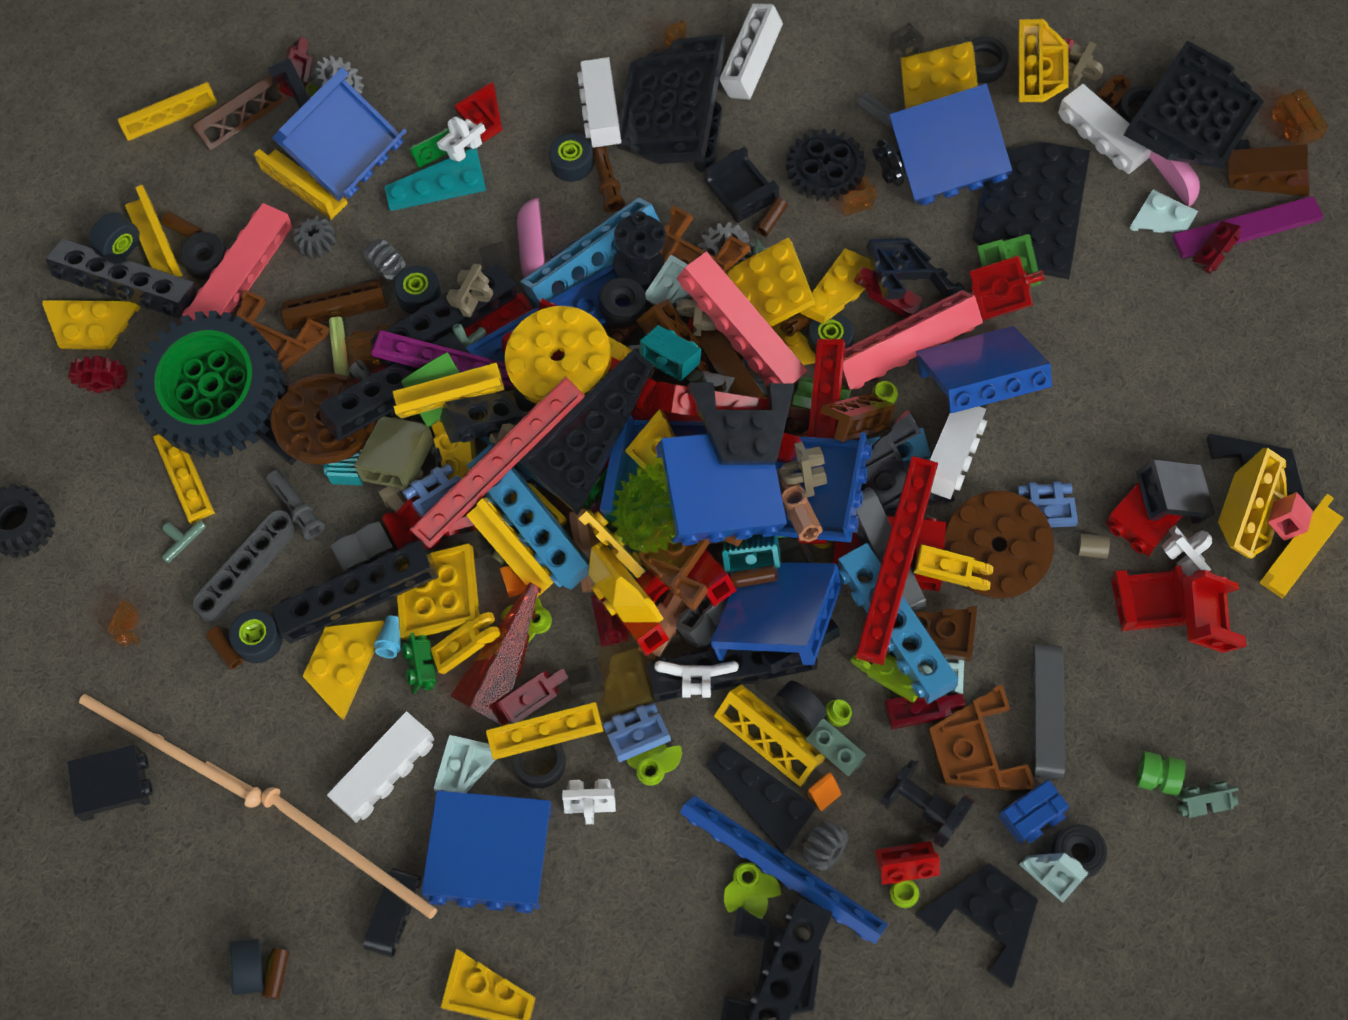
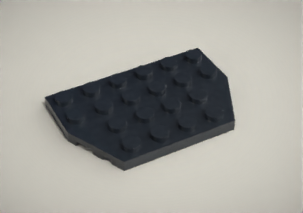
M723 34L677 39L671 42L672 46L660 52L655 50L647 56L630 63L618 120L621 143L616 144L618 148L656 164L705 160L726 44Z
M1187 40L1127 127L1124 136L1167 160L1222 169L1264 101L1257 93L1252 91L1251 86L1246 81H1240L1233 73L1235 68L1230 63Z
M1046 142L1006 149L1012 172L1007 175L1008 179L998 183H993V180L983 182L973 241L979 245H984L1001 239L1006 241L1029 234L1038 271L1043 270L1044 275L1069 279L1090 150Z

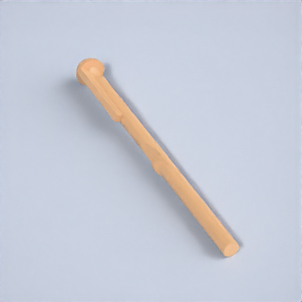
M87 694L81 696L80 704L245 799L246 807L253 808L261 803L262 791L258 787L253 788L209 761H206V763L164 740L163 736L152 733Z
M270 787L262 793L261 801L266 808L271 807L272 804L275 805L289 818L429 919L434 917L437 912L435 907L279 796L280 789Z

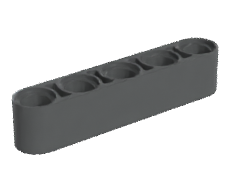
M867 487L861 490L863 492V503L861 508H857L856 516H858L859 523L856 534L861 545L867 543L882 564L892 527L873 489ZM910 567L903 597L913 612H919L926 608V600Z
M277 510L269 514L195 596L193 607L204 621L214 622L220 619L291 540L296 529L286 512ZM286 523L284 528L276 529L278 525ZM268 543L266 548L258 549L261 544ZM250 563L248 568L240 570L243 564ZM232 583L230 588L222 590L225 584ZM214 603L211 609L204 611L206 605Z
M1034 644L1032 647V658H1034V662H1032V684L1035 685V689H1032V711H1035V716L1032 715V738H1035V743H1032V765L1035 766V770H1032L1033 778L1063 779L1065 772L1063 647Z

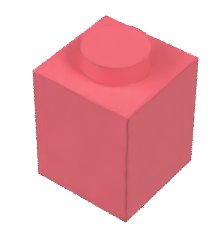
M1295 492L1273 502L1268 523L1286 541L1308 531L1313 510Z

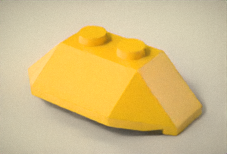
M1044 19L1019 20V102H1045L1068 88V44L1056 31L1048 26L1049 24Z
M1263 448L1234 474L1218 520L1229 547L1250 559L1271 545L1275 530L1268 523L1273 502L1287 496L1286 475L1284 471L1286 460L1269 448Z
M602 542L591 548L588 575L594 584L590 587L599 600L602 598L606 599L603 604L612 616L617 613L623 622L662 621L663 617L654 602L620 560L612 553L611 549Z

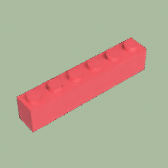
M262 203L259 209L252 214L251 220L245 229L239 232L233 246L225 252L221 263L212 270L210 278L204 287L198 290L196 298L184 310L182 316L188 314L193 320H196L195 312L200 311L208 318L209 311H217L221 317L223 312L232 315L242 301L243 291H248L292 229L293 225L288 214Z
M707 251L687 265L676 278L683 290L688 292L697 302L700 310L705 312L714 322L717 330L726 336L731 342L732 347L748 362L749 367L765 382L766 387L770 383L795 384L808 372L805 366Z
M961 290L845 348L841 385L849 390L861 388L865 382L873 378H880L886 375L887 371L895 367L906 365L909 360L916 357V351L949 343L954 337L973 331L976 326L983 323L975 295Z

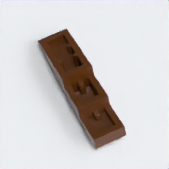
M717 328L716 330H702L701 336H696L717 373L736 379L737 386L732 394L759 398L766 397L754 380V376L743 362L739 352L732 347L731 342L722 332L717 330Z

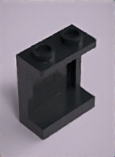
M290 58L268 67V78L272 86L286 81L299 108L310 99Z
M745 146L739 150H733L727 157L718 162H712L705 169V183L737 223L769 206L775 198H779V186L774 180L768 182L748 158V149Z
M1152 460L1136 471L1149 520L1158 521L1170 514L1190 516L1193 524H1199L1215 514L1201 465Z
M136 745L67 762L74 816L81 821L94 819V814L135 803H142L144 806L150 804L149 796L153 794V788L150 779H146L145 769L149 768V761L146 753L142 752Z

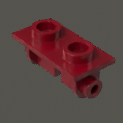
M1221 221L1192 262L1204 265L1202 269L1208 274L1216 271L1225 258L1222 254L1223 251L1229 253L1235 243L1239 241L1241 226Z
M596 595L591 596L601 647L627 642L626 629L615 615L612 616L603 604L606 599L602 598L599 600Z

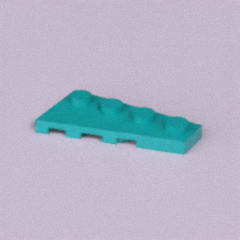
M477 148L465 151L466 157L460 162L448 158L385 186L390 211L486 191Z

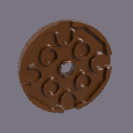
M325 373L303 378L287 388L288 392L280 400L276 401L271 413V427L279 447L296 460L316 465L340 462L349 459L361 451L377 421L338 442L323 422L318 420L320 418L319 404L323 403L327 398L334 397L345 391L349 386L358 383L350 380L349 376Z
M988 491L971 497L952 515L945 533L944 550L991 564L994 567L991 575H982L973 571L971 576L990 581V590L982 591L969 586L964 587L975 594L977 593L992 599H1007L1026 593L1043 579L1052 562L1054 538L1047 518L1033 502L1021 495L1008 491ZM994 538H1001L1006 541L1004 551L997 552L992 548L991 543Z

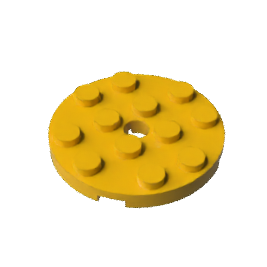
M569 306L548 307L529 315L514 329L505 350V366L513 386L528 400L536 404L565 376L586 396L608 374L612 356L611 346L603 326L591 314ZM558 349L565 353L563 359L559 361L551 359Z

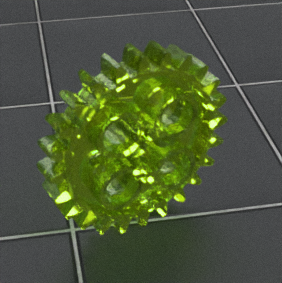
M659 463L656 466L647 464L646 470L637 467V476L629 473L630 481L628 483L621 481L624 487L623 491H615L619 496V500H615L612 503L617 506V510L611 512L612 516L617 517L612 526L619 528L615 534L622 537V543L629 545V548L648 553V551L658 553L659 548L663 550L668 549L667 542L674 545L677 544L672 542L676 531L672 509L667 507L671 506L665 470L664 466Z

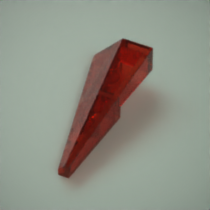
M531 582L526 586L499 625L500 635L498 638L485 645L450 695L502 726L507 725V722L495 703L513 691L516 677L520 676L530 637L528 634L531 618L534 619L536 613L534 605L537 593H541V588Z

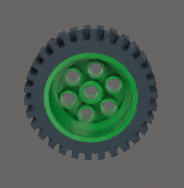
M200 311L195 312L196 320H193L187 314L181 317L182 325L179 326L175 321L168 324L171 328L170 332L166 333L161 329L157 333L161 338L158 343L152 339L147 344L152 350L150 354L142 352L140 359L146 364L145 366L137 365L136 373L142 379H134V386L140 390L135 392V398L141 404L138 408L145 416L146 422L153 427L152 429L177 449L180 448L190 455L193 452L198 457L204 458L206 453L212 458L219 457V450L226 456L232 455L233 446L242 451L247 448L244 441L248 439L254 444L259 440L255 435L256 432L260 430L263 434H266L269 430L265 423L267 420L271 421L272 409L278 400L277 396H284L286 391L280 384L286 383L285 375L281 372L284 368L278 359L279 356L267 340L249 322L246 323L243 318L239 316L234 318L227 312H223L221 317L217 311H209L208 318ZM225 360V363L221 367H218V364L221 361ZM201 368L200 372L193 376L194 372ZM243 376L240 382L235 383L238 377ZM218 384V387L210 392L212 386ZM193 392L192 397L186 400L187 395ZM236 400L232 407L227 408L231 401ZM211 408L210 412L203 416L204 411Z

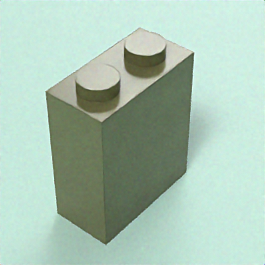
M385 416L380 418L355 463L361 480L404 490L410 487V483L415 480L434 443L429 427L427 428L426 424L419 421L412 422L401 420L397 417L390 418Z

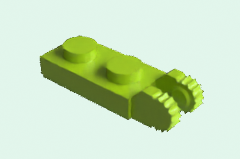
M886 654L884 665L876 663L871 665L868 661L857 659L856 655L851 657V663L865 672L869 678L905 697L912 703L918 698L911 684L913 682L909 675H903L896 663L898 659Z

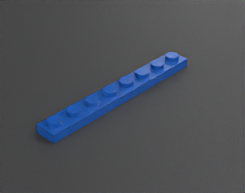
M696 795L682 807L680 814L685 816L691 824L700 826L709 832L713 839L724 842L733 848L737 855L749 859L758 865L762 872L773 875L782 881L786 888L797 891L807 898L808 902L833 912L832 918L835 921L846 924L855 930L862 939L876 944L888 926V923Z

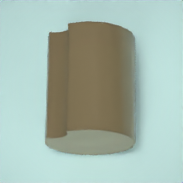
M1080 533L1077 544V556L1107 559L1110 537Z

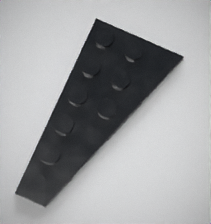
M635 349L610 371L520 460L524 468L577 515H579L654 371L653 364Z

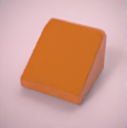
M510 566L500 568L509 598L531 591Z
M827 773L808 789L807 797L819 811H823L841 795V791L833 775Z

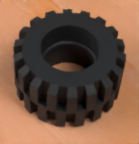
M16 484L10 485L9 489H6L4 486L0 488V553L5 556L9 554L13 558H18L20 553L23 557H27L31 550L36 553L40 551L38 549L40 544L45 547L48 543L46 537H52L54 533L50 529V527H55L54 513L42 497L32 488L29 489L25 485L18 487ZM20 512H27L26 519L20 526L6 530L7 522L12 516Z

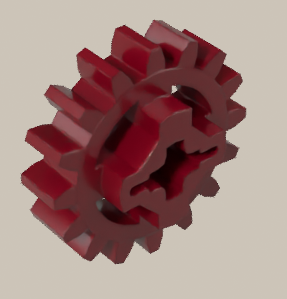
M84 356V360L77 358L75 362L70 363L68 379L71 380V384H78L77 388L79 389L85 387L89 392L93 390L94 393H103V390H120V386L125 387L128 371L125 369V365H119L117 360L111 362L108 357L103 359V356H93L90 359Z

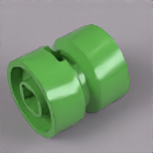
M1143 751L1137 769L1136 787L1148 790L1159 787L1161 793L1178 796L1185 776V760L1169 756L1162 760L1160 754Z

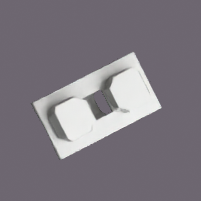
M453 117L448 121L450 133L437 142L439 149L447 151L451 160L460 162L466 157L465 146L474 149L482 144L480 134L485 131L484 124L476 125L468 119L463 121L458 117Z
M1176 525L1169 529L1172 536L1161 546L1172 560L1183 551L1187 554L1177 562L1178 566H1182L1183 573L1190 576L1198 570L1210 571L1211 568L1201 555L1212 544L1210 534L1205 531H1199L1187 539Z
M598 779L595 781V789H584V782L581 780H569L567 790L562 791L564 813H584L585 824H594V812H616L614 788H611L609 779Z

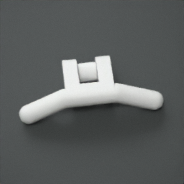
M657 661L654 668L658 672L682 677V698H691V695H702V698H711V677L736 672L739 665L736 661L715 665H678ZM691 678H702V683H691Z

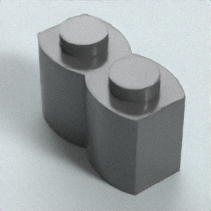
M380 522L366 523L355 534L341 535L330 545L344 574L354 570L360 564H368L379 559L385 553L395 552Z
M704 597L695 611L688 607L680 615L676 627L688 645L701 651L711 645V636L717 629L720 614L724 612L727 604V598L714 607Z

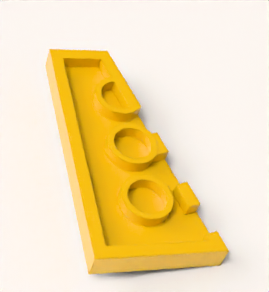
M845 248L812 292L816 304L800 313L824 324L843 310L848 302H853L859 298L860 293L865 288L853 281L857 272L862 267L874 271L870 259Z
M439 421L432 425L435 435L433 440L436 449L440 450L442 466L448 463L453 470V473L446 478L450 480L458 475L461 479L470 470L467 465L476 458L475 439L465 443H451L442 421Z

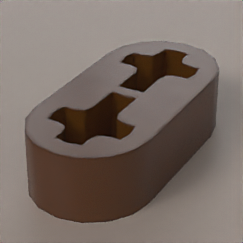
M1115 75L1110 78L1097 96L1104 102L1110 98V104L1107 103V105L1115 111L1121 104L1123 95L1130 89L1131 82L1126 76ZM1118 85H1122V86H1123V88L1120 87V88L1117 90V92L1114 91L1115 86H1116V87H1117Z

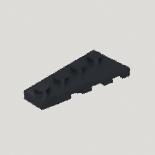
M724 742L707 764L710 771L730 794L736 798L743 809L760 826L762 831L775 843L777 848L785 854L816 810V806Z

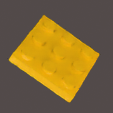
M972 41L901 58L905 109L978 86Z
M789 238L776 243L725 272L771 327L816 304L793 243Z
M464 544L432 552L431 556L439 578L397 596L401 639L406 641L411 633H414L416 638L420 635L427 636L457 629L469 620L472 621L480 616L473 546ZM405 564L400 571L405 570L408 564Z

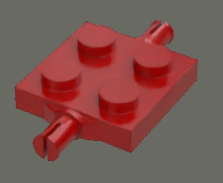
M1019 255L969 271L973 283L970 294L975 295L982 320L984 321L1034 306L1030 294V284L1045 280L1043 270L1027 274Z

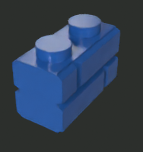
M1047 779L1002 810L999 818L1019 844L1025 840L1031 844L1044 834L1041 829L1048 824L1054 828L1066 819L1064 813L1068 810L1069 806L1050 780Z

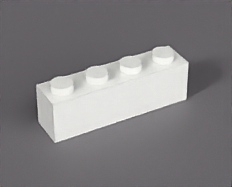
M752 4L719 79L727 95L731 98L751 99L783 25L774 4Z
M609 57L581 61L582 72H577L579 87L584 86L583 89L579 90L581 103H586V106H582L583 119L589 122L584 123L586 138H591L592 147L620 144L621 136Z
M1084 84L1062 99L1058 112L1061 119L1075 127L1082 138L1091 141L1099 153L1107 155L1118 169H1123L1129 175L1149 159L1151 150L1124 136L1129 123Z
M978 406L949 414L930 458V461L938 462L931 493L951 499L954 490L960 491L965 478L961 473L962 471H968L973 458L969 456V453L975 454L980 441L976 436L977 434L983 435L987 420L983 419L986 411L985 408Z
M406 711L327 796L355 823L360 819H366L374 810L373 805L380 797L384 799L391 793L394 788L393 783L400 776L402 778L407 776L414 766L412 763L419 756H425L432 749L434 738L431 732Z

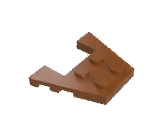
M673 205L669 213L671 215L669 224L665 225L664 228L666 239L660 253L662 254L664 264L669 256L672 255L689 265L704 254L705 251L681 239L693 217ZM730 235L715 257L711 254L709 255L726 272L745 256L751 248L748 244Z
M244 290L242 293L241 308H238L236 316L243 318L246 323L249 322L276 351L279 356L278 359L284 370H281L282 373L330 334L329 327L311 319H308L296 339L255 322L266 301L263 297Z
M660 523L637 555L638 559L691 610L695 611L708 590L706 585L687 578V575L709 545V539L699 540L698 543L687 546L682 545V542L673 543L672 538L676 535L674 524ZM735 536L726 537L723 540L735 546H739L742 540H737Z
M998 685L991 692L977 698L967 707L960 711L958 710L928 730L944 785L1030 792L1035 788L1028 764L999 770L982 718L1009 711L1010 707L1003 685Z

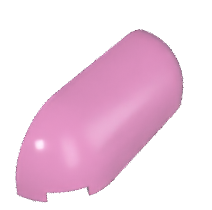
M1152 151L1149 158L1183 203L1190 207L1197 199L1200 191V182L1196 172L1189 163L1167 160Z
M539 198L526 202L517 215L520 268L524 278L545 264Z

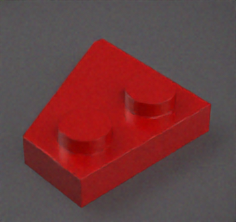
M492 82L454 105L456 113L463 121L468 119L476 125L484 124L485 131L480 134L482 142L487 141L502 131L495 87Z

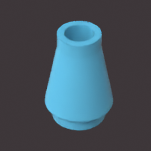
M386 617L385 623L374 643L377 655L384 658H395L397 653L401 651L399 617Z

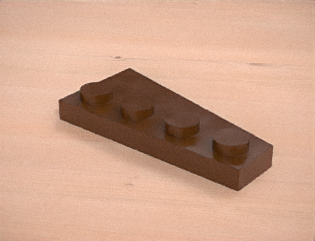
M977 606L954 610V608L942 609L940 612H914L944 658L971 662ZM863 617L862 632L866 621V617ZM896 620L894 628L900 627L901 623ZM913 643L902 645L908 651L917 649Z

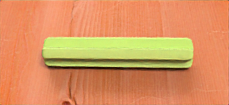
M331 317L329 319L334 372L335 374L349 376L350 379L344 324L341 317Z

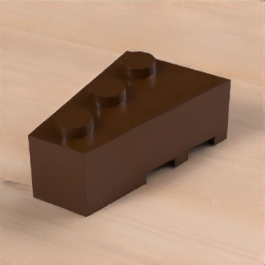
M1308 144L1233 150L1229 156L1228 176L1230 188L1310 197Z

